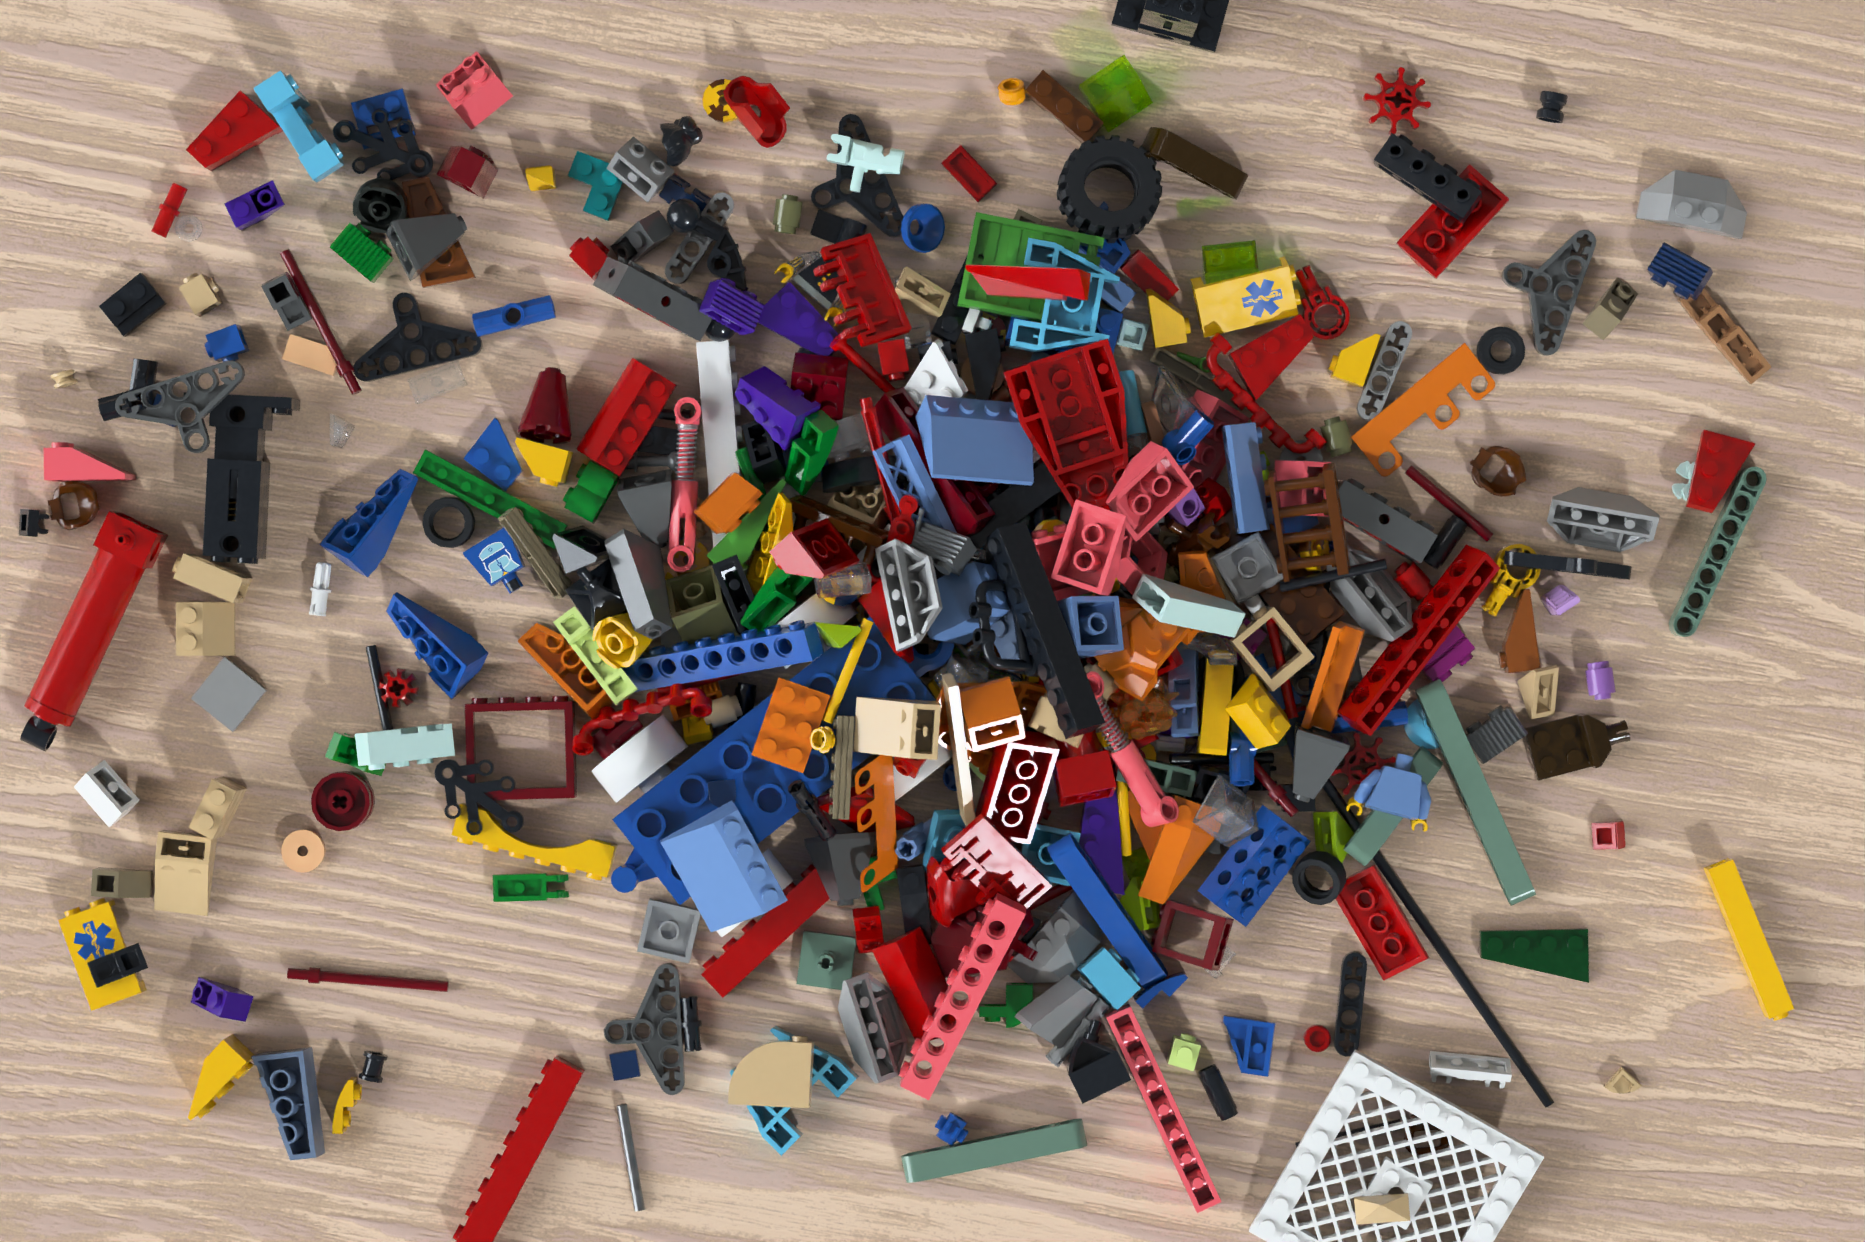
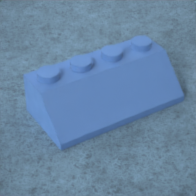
M1255 422L1225 425L1221 428L1236 534L1270 530L1269 524H1274L1272 508H1267L1266 497L1270 496H1266L1262 471L1266 470L1265 455L1260 454L1258 445L1263 443L1261 427L1256 428Z

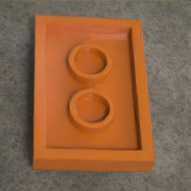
M778 677L751 755L804 773L813 748L810 743L811 733L820 727L831 695Z

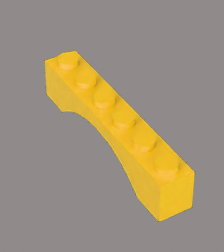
M466 803L460 804L462 813L456 818L451 834L457 836V841L460 843L472 845L473 841L483 844V849L498 852L500 848L508 850L511 857L524 859L525 855L535 858L534 862L544 866H550L551 863L561 865L560 870L569 873H576V870L587 872L586 877L601 881L602 877L607 878L610 874L617 849L616 844L591 838L565 847L535 845L506 831L489 810L478 807L479 819L483 823V830L478 835H471L466 830V824L468 823ZM477 822L470 824L471 831L477 832L479 830Z

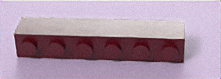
M904 387L884 393L874 406L877 409L876 412L881 429L891 442L897 438L910 435L931 478L916 421V414L919 410L918 406ZM931 478L958 534L969 537L979 533L995 515L972 481Z

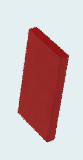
M855 786L851 787L849 820H838L858 832V811L874 799V789L869 787L861 794H856ZM830 794L819 796L817 798L819 807L829 814V804L833 805V798H830ZM895 804L896 831L914 826V816ZM866 809L861 816L862 825L870 821L872 816L871 809ZM876 822L863 832L858 833L876 832Z

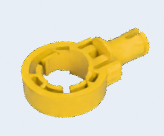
M1523 544L1509 545L1502 548L1495 556L1494 562L1500 569L1491 579L1490 583L1494 584V589L1481 607L1484 611L1488 610V614L1496 617L1508 596L1517 598L1522 589L1532 586L1537 581L1541 569H1529L1523 578L1515 579L1509 574L1506 568L1507 565L1503 564L1505 551L1518 549V552L1537 554L1529 546Z

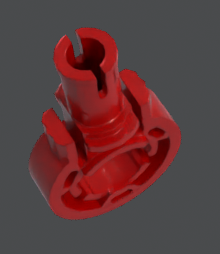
M1310 265L1302 267L1303 271L1300 269L1295 271L1306 295V298L1300 299L1304 308L1303 319L1312 335L1325 340L1340 336L1346 330L1350 319L1346 303L1338 296L1333 295L1329 285L1324 286L1323 289L1319 286ZM1318 296L1320 302H1316L1314 297ZM1325 304L1333 305L1339 316L1342 313L1338 306H1341L1344 319L1340 328H1338L1342 320L1340 318L1330 328H1319L1320 331L1327 332V335L1318 334L1311 328L1310 322L1315 328L1319 327L1315 323L1314 315L1320 306Z

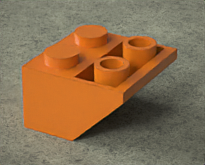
M734 472L698 506L694 513L715 534L731 533L741 524L742 521L739 518L743 514H750L761 503L758 498L763 493Z
M1009 676L959 689L965 737L973 752L1026 738L1022 715Z

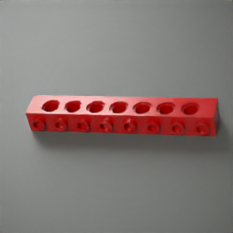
M1467 544L1412 614L1413 628L1387 646L1343 703L1337 713L1352 728L1369 736L1374 733L1495 576L1500 567L1486 552Z

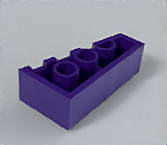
M1116 787L1112 797L1084 802L1079 833H1081L1079 844L1113 893L1125 895Z

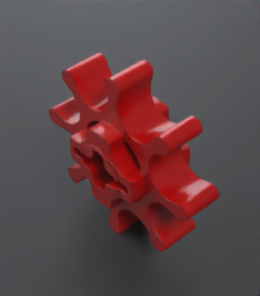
M1403 67L1397 70L1398 78L1393 83L1386 82L1382 74L1377 73L1374 79L1381 86L1380 94L1370 95L1366 93L1363 96L1364 101H1373L1378 105V113L1370 117L1369 123L1374 124L1380 117L1387 118L1391 123L1389 135L1392 133L1396 134V124L1400 120L1408 121L1412 129L1416 130L1419 127V123L1413 118V110L1417 107L1429 109L1431 106V102H1421L1415 96L1416 89L1422 87L1425 84V80L1420 79L1415 85H1407L1403 81V74L1405 72ZM1392 88L1390 93H1385L1388 89ZM1396 95L1399 96L1400 101L1406 102L1401 103L1398 108L1395 107L1394 102L1390 101ZM1408 109L1407 113L1401 114L1403 110Z
M1352 734L1355 741L1354 748L1344 756L1343 765L1332 773V776L1338 773H1344L1347 776L1348 783L1342 789L1343 794L1348 795L1352 786L1361 784L1375 769H1381L1386 763L1396 762V758L1393 756L1386 759L1378 756L1377 748L1383 742L1381 737H1376L1374 744L1371 747L1365 748L1360 743V734ZM1366 752L1372 754L1373 758L1368 757ZM1354 755V758L1349 763L1350 758ZM1360 759L1367 763L1374 762L1373 765L1365 768L1364 773L1359 769H1351V767L1360 764ZM1352 774H1356L1359 777V780L1353 778Z

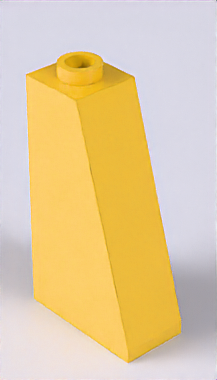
M1212 652V656H1206L1199 719L1200 736L1197 739L1196 753L1227 756L1230 715L1225 708L1231 701L1234 659L1228 658V653Z

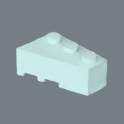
M452 723L355 734L358 766L368 765L369 770L385 769V763H393V767L409 766V761L417 760V764L433 763V758L455 756Z

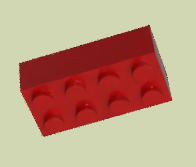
M1025 731L1026 738L994 747L975 816L977 817L982 813L1010 842L1031 844L1060 749L1054 738L1039 732Z

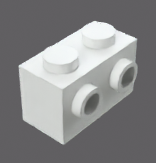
M105 760L88 771L74 786L108 827L128 814L139 802L137 796Z

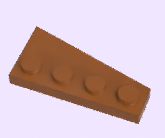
M429 177L402 182L403 190L407 197L409 218L446 214ZM459 240L420 274L423 288L476 278Z

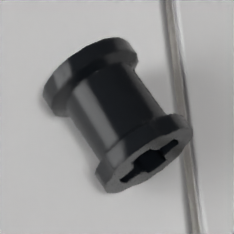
M364 1051L366 1058L363 1071L359 1073V1078L370 1082L382 1083V1068L388 1056L379 1052Z

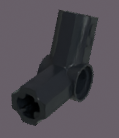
M134 358L129 391L98 399V407L103 421L122 417L115 408L116 400L120 395L155 384L158 362ZM154 390L150 391L147 396V400L151 405L154 404L155 400ZM127 398L125 399L126 404L122 406V409L128 410L131 413V408L136 406V404ZM142 406L141 410L147 409V407Z

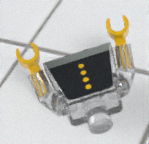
M812 251L798 255L788 263L781 264L774 271V274L779 271L785 274L786 277L781 281L782 283H786L791 277V280L827 311L824 318L825 321H827L828 317L835 318V316L848 310L844 309L836 289L822 292L820 289L821 283L838 277L837 272L816 277L813 272L814 268L836 261V259L824 262L820 252Z

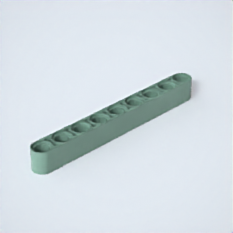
M1438 679L1416 689L1415 693L1509 904L1512 906L1536 895L1442 681Z

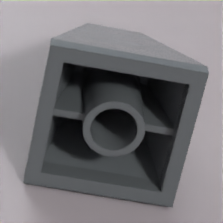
M455 213L395 220L391 222L386 235L411 281L464 235L467 226L461 216L457 217Z
M668 469L619 479L618 497L641 537L661 548L665 547L669 535L672 470Z
M1296 721L1294 726L1292 790L1295 793L1294 798L1309 802L1310 798L1314 799L1347 754L1350 744L1345 736L1313 726L1308 730L1301 727L1302 723Z
M876 832L835 834L828 841H823L819 836L804 839L805 846L830 900L837 901L838 906L854 905L853 899H860V875L869 866L876 840Z

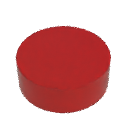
M1312 1025L1304 1033V1043L1311 1051L1322 1052L1331 1043L1330 1032L1322 1025Z

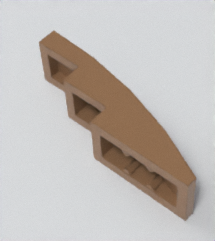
M1705 288L1697 300L1690 297L1688 300L1681 297L1677 300L1709 340L1749 384L1754 383L1771 368L1770 364L1741 327L1732 321L1721 305L1716 304Z

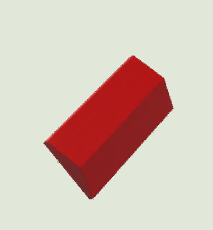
M1470 164L1459 177L1463 180L1469 178L1480 186L1479 190L1482 191V198L1465 223H1461L1432 204L1396 243L1418 266L1435 279L1440 276L1509 201L1507 196Z
M1375 864L1357 871L1346 878L1344 888L1336 898V901L1383 981L1429 958Z

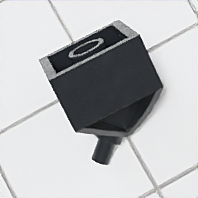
M607 559L590 572L586 567H581L577 571L581 579L565 589L593 631L594 627L602 619L628 613L610 559Z
M1094 1019L1091 1020L1088 1031H1085L1084 1035L1076 1041L1067 1065L1068 1075L1082 1104L1131 1080L1116 1046L1099 1041L1100 1036H1098L1102 1022Z

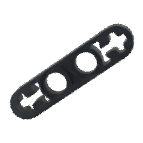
M1355 951L1347 953L1342 960L1334 1033V1047L1340 1055L1345 1057L1351 1056L1354 1050H1358L1367 971L1365 957ZM1353 957H1357V960L1362 962L1361 967H1357L1355 973L1356 976L1361 975L1360 981L1354 978L1345 979L1346 974L1351 975L1352 968L1347 965V962L1352 961ZM1349 983H1355L1359 987V994L1354 998H1348L1344 994L1345 986ZM1346 1010H1353L1356 1013V1021L1351 1025L1342 1022L1341 1016ZM1340 1027L1347 1030L1356 1029L1355 1034L1349 1032V1040L1354 1044L1353 1047H1348L1347 1051H1344L1343 1047L1339 1045V1041H1344L1345 1032H1340Z

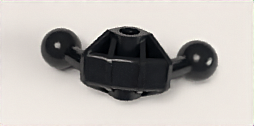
M690 199L674 201L667 211V221L671 228L680 233H688L695 230L715 240L716 244L707 260L709 271L719 279L726 278L735 282V288L741 291H748L749 288L747 287L745 276L746 266H743L738 251L739 245L734 242L729 233V228L701 216L699 206ZM722 259L724 260L725 267L718 270L716 269L715 261ZM712 319L705 335L713 341L722 342L730 339L735 332Z

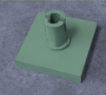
M804 930L796 984L842 990L843 981L852 977L856 937Z

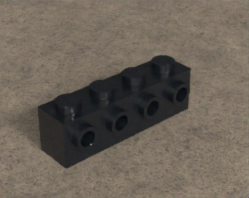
M1392 133L1374 158V165L1464 224L1482 198V191L1479 190L1480 186L1469 178L1463 180L1457 176V170L1445 163L1442 166L1434 161L1436 157L1427 150L1422 149L1420 152L1412 146L1413 142L1404 135L1400 134L1398 137Z

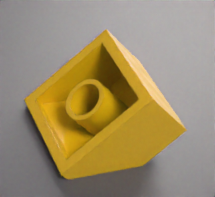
M516 437L515 443L532 473L535 476L541 477L540 483L558 487L559 482L566 484L573 452Z
M1255 673L1249 676L1225 708L1256 749L1278 744L1291 727L1286 713Z

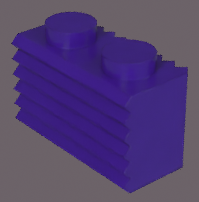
M726 278L711 281L699 312L708 315V317L734 330L739 335L753 333L764 307V304L757 300V295L735 288V282Z

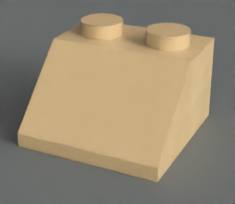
M176 602V656L235 655V603Z

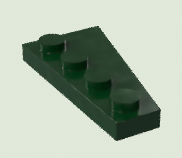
M1587 928L1479 931L1480 958L1589 983Z

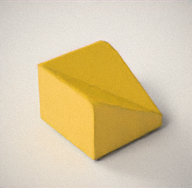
M551 165L525 169L531 191L557 188L555 170Z

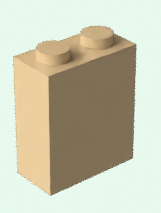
M224 776L212 779L188 828L212 840L223 837L247 788Z

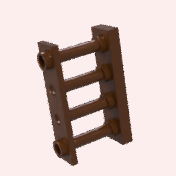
M1335 463L1324 464L1322 473H1318V476L1277 481L1275 470L1270 471L1268 480H1264L1266 496H1271L1280 558H1276L1278 574H1283L1284 582L1290 581L1291 570L1332 565V567H1337L1338 575L1349 574L1350 561ZM1313 487L1325 489L1326 499H1322V502L1281 507L1279 492ZM1319 513L1329 515L1330 525H1326V528L1285 533L1283 518ZM1328 539V542L1333 541L1334 551H1330V554L1289 559L1287 544Z
M798 495L790 498L792 512L796 516L793 531L805 527L806 521L809 519L818 522L828 518L835 529L842 532L841 535L850 548L854 539L865 542L867 547L859 572L862 578V589L858 597L860 598L872 587V585L868 584L869 579L865 573L866 565L869 564L872 569L876 555L875 548L887 543L889 531L806 496ZM836 583L838 586H844L843 583Z

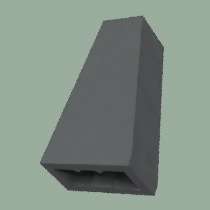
M622 529L604 541L634 631L653 640L672 628L661 547L626 529Z

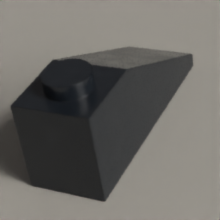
M996 328L965 334L976 399L979 400L991 399L1002 361L1001 352L1006 351L1003 335L998 336Z
M736 554L712 564V568L741 635L742 632L749 630L741 625V619L755 597Z
M923 864L898 867L897 877L905 933L921 927L928 944H932V928Z

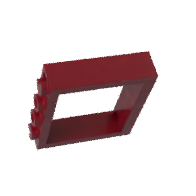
M541 696L525 697V702H515L514 697H499L498 703H488V698H472V703L465 704L466 765L476 764L475 712L564 710L566 786L514 788L510 792L499 790L485 792V794L493 800L577 797L576 753L572 750L573 738L576 736L575 702L568 701V696H552V701L542 702ZM476 774L467 775V780L470 783H476Z

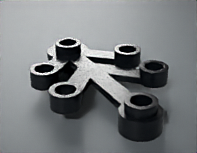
M384 108L376 109L371 116L373 123L378 126L384 141L357 130L353 122L349 120H341L333 128V135L339 142L346 143L354 140L379 151V153L366 158L358 157L353 161L352 169L357 174H363L369 168L394 158L404 162V164L393 169L382 168L377 173V178H382V172L389 173L390 180L392 181L409 173L417 177H423L429 174L433 168L431 155L419 149L413 134L414 125L409 119L401 120L396 126V130L399 135L403 136L409 152L398 147L388 123L389 113ZM377 112L384 114V121L377 120ZM402 123L409 125V132L401 130ZM342 126H348L350 134H343L341 131ZM416 159H422L425 163L424 167H418ZM357 161L364 162V170L357 168Z
M443 760L435 768V778L440 784L445 786L447 801L445 815L448 818H458L462 813V808L457 803V786L465 792L468 814L466 830L469 834L478 835L483 830V823L479 819L477 802L501 819L502 826L506 831L517 832L523 827L524 817L520 812L515 810L508 812L485 794V792L499 790L503 792L512 791L516 785L513 777L504 776L500 780L470 783L462 776L478 773L482 776H488L493 773L494 764L490 760H482L477 764L460 766L454 760ZM483 763L490 765L488 773L482 772L481 765ZM445 768L452 770L453 775L451 778H446L443 775ZM509 779L512 782L510 789H505L502 786L503 780ZM450 806L457 807V815L452 816L449 814ZM509 817H515L517 819V825L515 827H511L508 825L507 821ZM472 822L479 824L477 832L471 831L470 824Z

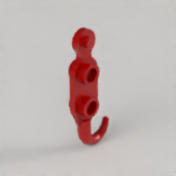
M907 494L899 501L901 514L896 516L891 523L887 543L898 539L908 545L912 544L916 526L912 519V514L918 508V500L915 496ZM867 564L865 569L866 576L871 583L876 584L881 577L874 576L871 572V566Z

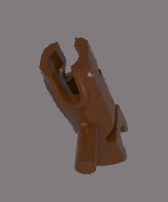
M1209 512L1198 520V526L1195 529L1189 531L1177 521L1171 519L1167 523V528L1177 534L1180 539L1177 542H1172L1165 549L1168 553L1166 563L1170 566L1175 565L1179 570V552H1207L1212 547L1218 549L1230 539L1231 529L1229 523L1224 522L1219 526H1215L1213 521L1215 513Z

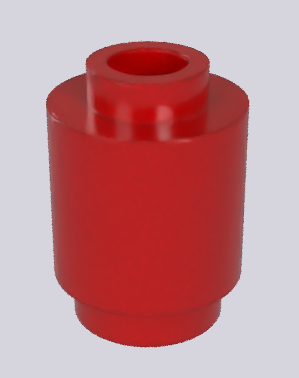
M1405 561L1394 571L1396 574L1394 580L1410 598L1414 597L1419 601L1433 588L1430 584L1431 580L1415 562L1408 564Z

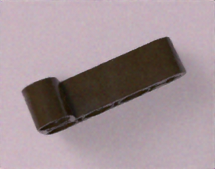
M1151 127L1142 144L1148 150L1146 153L1148 158L1153 157L1157 162L1166 163L1237 200L1249 176L1240 169L1163 128Z

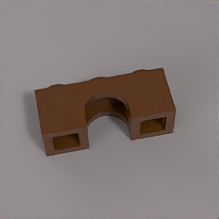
M1044 70L1040 72L1025 90L1026 96L1042 110L1049 112L1060 121L1065 130L1080 143L1087 140L1091 141L1103 127V121Z

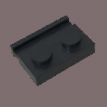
M139 273L99 307L121 332L122 336L126 337L167 303L161 298L143 273Z

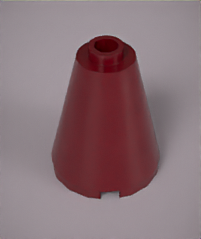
M547 367L545 371L539 372L518 427L519 436L539 443H544V439H553V444H564L571 441L572 432L566 376L561 373L560 369Z

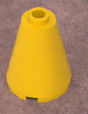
M628 613L602 619L594 627L592 636L593 642L597 641L599 648L596 651L600 658L606 664L618 669L633 665L653 641L634 631Z

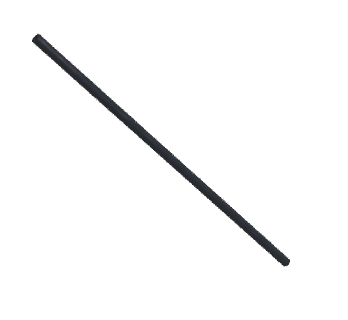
M1328 779L1322 788L1355 833L1361 823L1350 808L1349 811L1346 810L1347 803L1331 780ZM1378 850L1372 858L1544 1107L1546 1108L1553 1104L1554 1101Z

